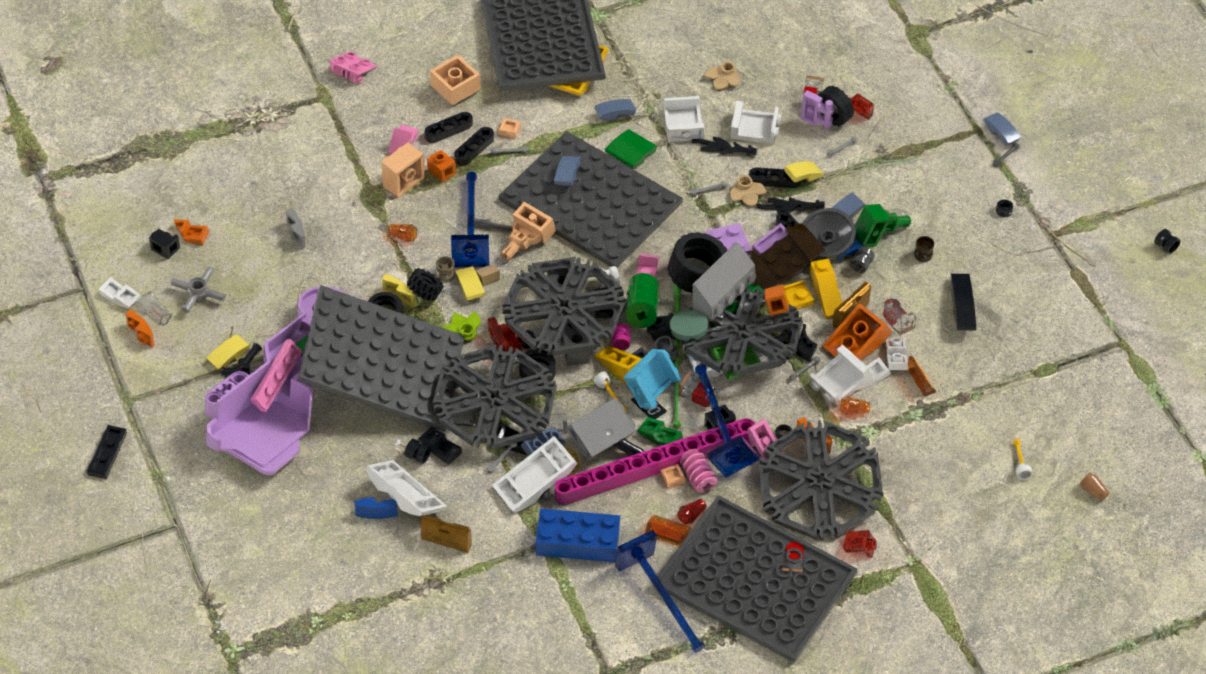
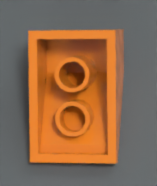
M859 303L824 342L822 347L836 357L838 355L837 349L843 344L861 361L878 349L893 332L886 323Z

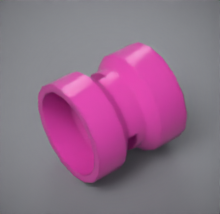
M618 324L612 337V347L622 351L630 347L631 340L629 337L631 336V328L628 325Z

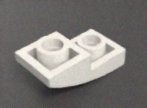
M896 337L886 339L885 347L888 369L908 370L905 339Z

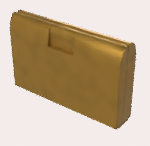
M865 281L834 310L832 325L834 328L837 329L859 303L864 307L869 304L871 285Z
M429 515L422 516L420 522L422 540L467 553L470 551L472 538L469 527L457 523L451 524Z

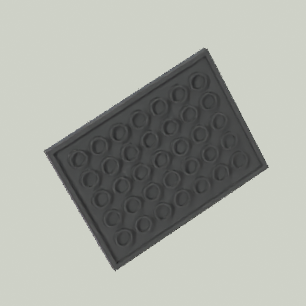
M481 0L500 91L606 79L588 0Z
M568 131L558 138L499 194V200L515 210L523 202H526L550 216L554 221L555 234L608 266H616L617 268L683 202L682 197ZM562 156L581 157V164L576 171L577 178L572 186L562 187L554 184L555 174Z
M321 285L318 289L297 381L445 432L447 428L439 424L436 418V414L441 412L434 413L432 403L441 368L444 370V365L453 367L450 365V360L454 359L455 356L461 355L464 336ZM449 382L446 385L444 400L453 398L455 382Z
M718 495L655 579L654 587L795 663L856 576L858 569ZM790 542H797L803 546V560L802 552L798 549L793 548L786 552V546ZM798 552L800 558L790 559L789 553ZM782 568H789L790 571H783ZM792 569H803V572L792 571Z

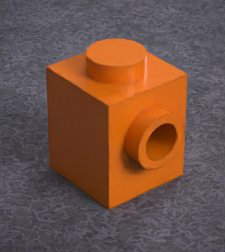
M442 150L427 158L428 171L442 183L456 174L455 161Z
M783 284L765 289V301L770 316L789 311V301Z

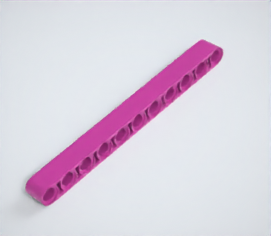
M748 418L741 419L560 479L555 483V500L561 505H567L660 474L661 469L679 464L681 467V456L692 449H697L699 453L705 455V458L747 445L748 428L753 426L755 422Z

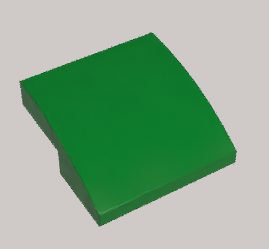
M628 129L617 136L605 148V152L631 168H635L644 163L645 157L655 153L657 146Z

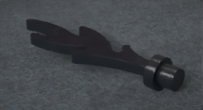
M713 136L715 142L705 139H692V143L707 145V147H700V150L705 152L720 151V155L736 152L747 153V156L757 155L758 149L753 148L752 145H748L747 148L733 142L734 147H732L724 139Z
M789 197V201L768 198V203L774 204H757L759 209H777V213L790 212L798 207L800 212L809 208H816V210L825 208V201L805 202Z

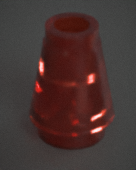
M698 499L681 506L677 513L678 518L683 524H692L707 508V505L703 499Z

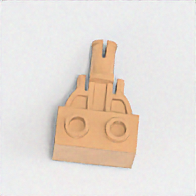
M523 202L513 214L515 223L513 225V232L509 236L511 242L501 252V255L510 261L518 250H526L529 246L539 242L545 244L556 232L553 218Z

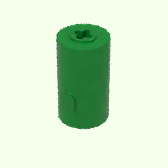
M647 273L634 275L629 280L626 293V318L632 326L637 328H647L653 325L657 318L659 284L654 276Z

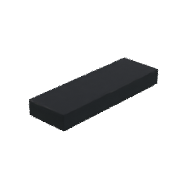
M111 425L107 426L87 470L88 476L107 479L127 435V429Z

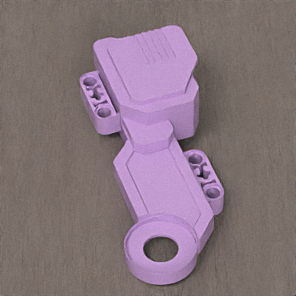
M319 287L311 288L300 296L297 310L298 317L264 343V364L250 375L242 371L234 372L205 396L204 412L208 417L212 418L207 424L206 445L215 451H225L237 457V459L242 460V462L247 463V465H250L264 475L275 474L299 454L300 438L310 428L313 388L297 381L302 357L300 356L267 412H261L250 399L286 339H291L296 344L308 335L313 314L312 308L315 305ZM328 287V288L334 289V290H336V291L345 293V292H343V291H341V290H339V289H337V288Z

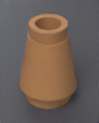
M1090 472L1080 482L1083 490L1101 501L1105 500L1110 494L1096 474L1093 475Z

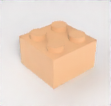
M459 55L430 70L431 86L452 106L481 89L480 74Z
M410 143L399 147L393 154L385 157L381 162L383 187L398 198L425 178L423 153Z

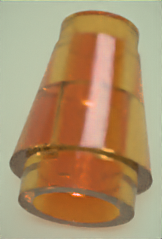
M390 224L388 233L406 242L414 241L417 237V227L413 226V224Z
M850 396L843 397L840 410L845 415L869 413L870 402Z

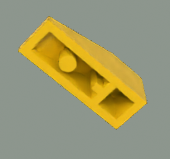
M829 258L813 261L810 263V280L826 319L833 318L834 310L842 303L834 270Z
M609 345L594 355L603 366L626 385L627 383L623 377L642 359Z

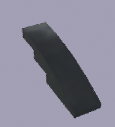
M951 273L950 282L957 330L976 331L975 306L970 274Z

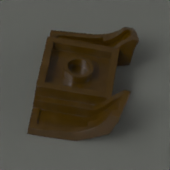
M802 223L785 228L787 236L759 256L755 251L750 254V259L755 264V283L765 290L774 286L784 285L808 268L813 259L825 252V249L813 233Z

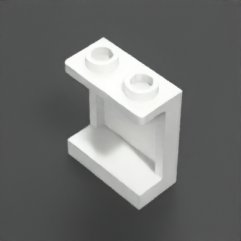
M700 97L664 98L663 111L668 142L704 139V122L702 123L700 112Z
M736 101L730 139L773 145L774 138H778L779 127L777 125L781 124L782 114H778L779 107H775L774 113L743 109V102Z
M843 344L837 349L838 355L816 375L813 373L809 374L810 386L816 392L820 391L824 399L829 404L833 403L836 407L871 378L869 368Z

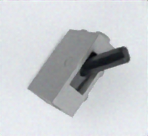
M616 398L611 399L566 428L587 462L613 446L630 456L644 452L642 448L626 440L636 431L635 423L631 418H628L624 412V406Z

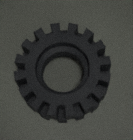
M420 268L414 269L407 281L409 290H413L412 293L418 294L419 298L423 297L424 300L427 299L428 301H435L444 287L440 279L435 277L436 275Z

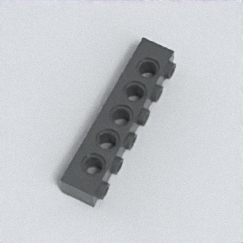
M566 269L546 272V276L561 289L569 271ZM567 324L561 337L562 346L584 343L586 339L570 324ZM593 350L565 354L567 366L590 363V355L593 354Z

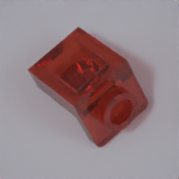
M858 93L849 98L854 106V111L868 120L873 116L874 103Z
M869 530L846 532L843 545L846 553L865 552L868 558L873 557L874 550L877 548V542Z

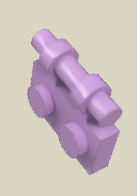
M807 90L803 94L801 119L814 126L820 123L825 130L830 129V125L833 122L831 116L834 112L833 102L827 100L823 104L822 97Z

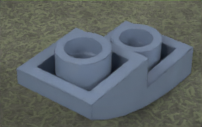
M631 99L606 101L594 107L599 118L603 120H616L618 114L626 116L635 115L636 112Z
M997 112L983 119L992 134L997 133L1005 146L1021 138L1015 127L1000 113Z
M562 156L557 167L554 184L562 187L572 186L577 178L576 171L581 164V157Z
M852 192L832 208L841 210L853 218L865 206V203Z
M553 427L542 431L535 438L524 441L521 447L529 456L553 436L556 437L562 446L566 442L557 429Z

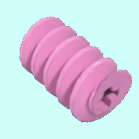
M692 449L681 456L680 463L697 492H705L716 486L718 479L714 477L715 474L711 471L712 468L708 465V461L703 453H699L697 449Z

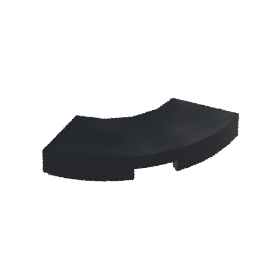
M803 323L796 354L804 360L811 362L818 344L808 338L806 324ZM786 330V334L789 336L791 340L792 332L790 330Z

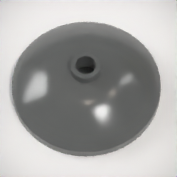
M834 208L819 209L809 214L802 222L825 249V252L820 254L818 258L830 259L838 257L849 250L855 240L856 230L854 222L849 215L841 210Z

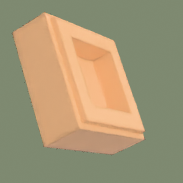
M504 118L498 130V135L516 139L521 128V122Z
M679 464L660 470V475L667 489L686 483V478Z

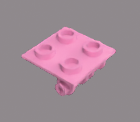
M346 52L328 61L332 63L330 69L333 73L345 77V79H349L354 83H361L363 80L361 74L377 67L370 60L362 59L353 52Z

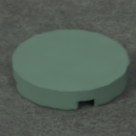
M694 310L678 312L670 320L671 333L676 338L684 341H690L693 338L695 340L700 339L708 331V319L701 312Z

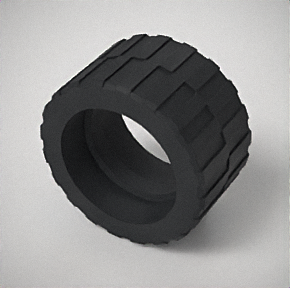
M696 232L683 235L677 240L668 263L669 277H671L672 282L677 287L693 294L692 284L708 269L696 267L687 259H698L711 267L727 252V248L721 241L706 233Z

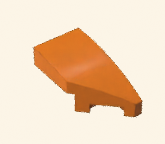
M174 219V223L185 242L204 244L210 232L208 226L191 225L189 220Z

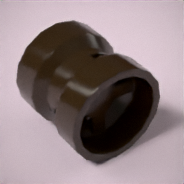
M921 236L916 240L914 257L918 261L928 262L932 259L935 245L934 240L928 236Z

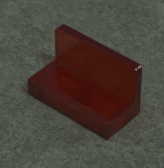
M495 317L488 319V332L494 345H497V351L500 345H503L504 352H508L510 347H513V354L516 348L522 351L515 333L506 323L498 325Z

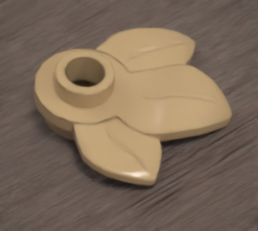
M727 61L722 63L720 67H711L705 73L706 78L714 80L713 85L716 90H723L728 85L737 86L740 82V76L736 73L737 69L732 62Z
M743 175L738 178L736 186L731 189L730 198L733 202L742 200L747 206H755L758 203V195L766 194V189L761 183L753 182L751 177Z

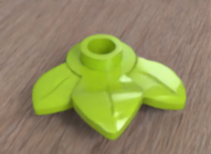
M454 312L451 324L444 325V329L464 336L465 341H469L476 337V329L480 326L481 320L477 312L471 313L467 318Z

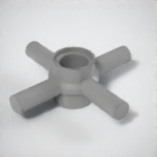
M207 267L202 277H195L189 283L175 278L172 279V286L188 290L190 295L182 308L185 313L190 312L195 302H203L207 297L220 301L225 300L226 294L208 288L207 282L214 272L212 267Z

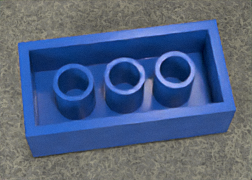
M540 508L535 541L536 555L616 562L621 515Z

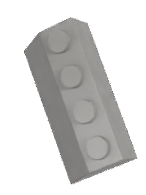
M736 242L692 284L693 310L701 312L710 321L720 316L723 310L728 305H731L734 299L741 295L756 279L755 264L739 243Z

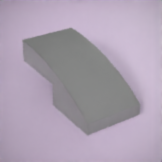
M290 208L286 211L287 224L291 228V237L304 249L305 236L302 222L296 212Z

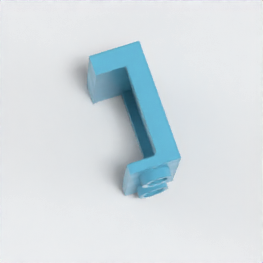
M652 349L623 377L640 408L654 409L658 405L655 399L672 382L679 383L682 380L677 368L674 367L670 359V355L663 349Z

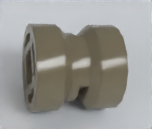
M443 256L436 261V277L441 282H450L455 277V264L451 257Z

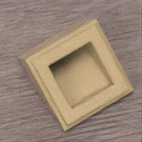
M494 265L475 270L482 285L500 279V271Z

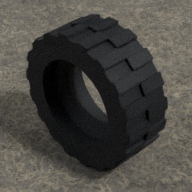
M832 85L826 87L818 94V96L822 97L823 104L827 100H831L835 105L834 112L831 115L834 126L840 127L854 116V106L843 90Z

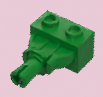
M881 204L865 205L855 223V238L863 247L877 246L881 236L885 233L894 232L898 227H909L911 218L909 215L897 216L895 212L889 213L883 209Z

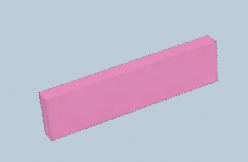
M286 339L250 399L261 412H267L303 352L291 339Z

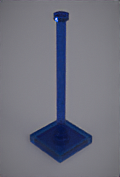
M471 171L466 174V180L468 181L467 235H451V254L455 267H486L490 265L489 234L474 235L475 181L477 180V174Z
M699 364L695 367V371L700 376L724 441V445L707 453L709 461L727 478L760 460V457L742 435L731 440L706 373L707 367L705 364Z
M651 530L618 546L615 562L617 570L620 572L639 563L692 644L694 653L701 651L705 645L698 640L647 561V558L654 555L657 540L655 531Z

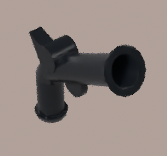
M253 343L251 350L245 358L238 359L239 366L222 367L220 370L221 375H231L237 371L250 375V362L262 350V347L257 343Z

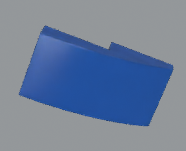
M374 497L354 501L355 514L358 517L383 519L398 516L397 503L394 499L383 500L375 503Z

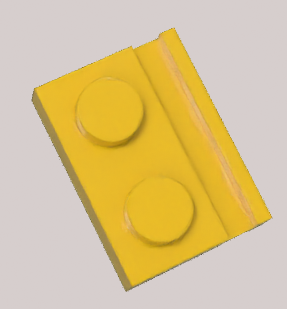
M803 280L784 286L789 304L797 308V310L814 305V298L807 286L804 285Z

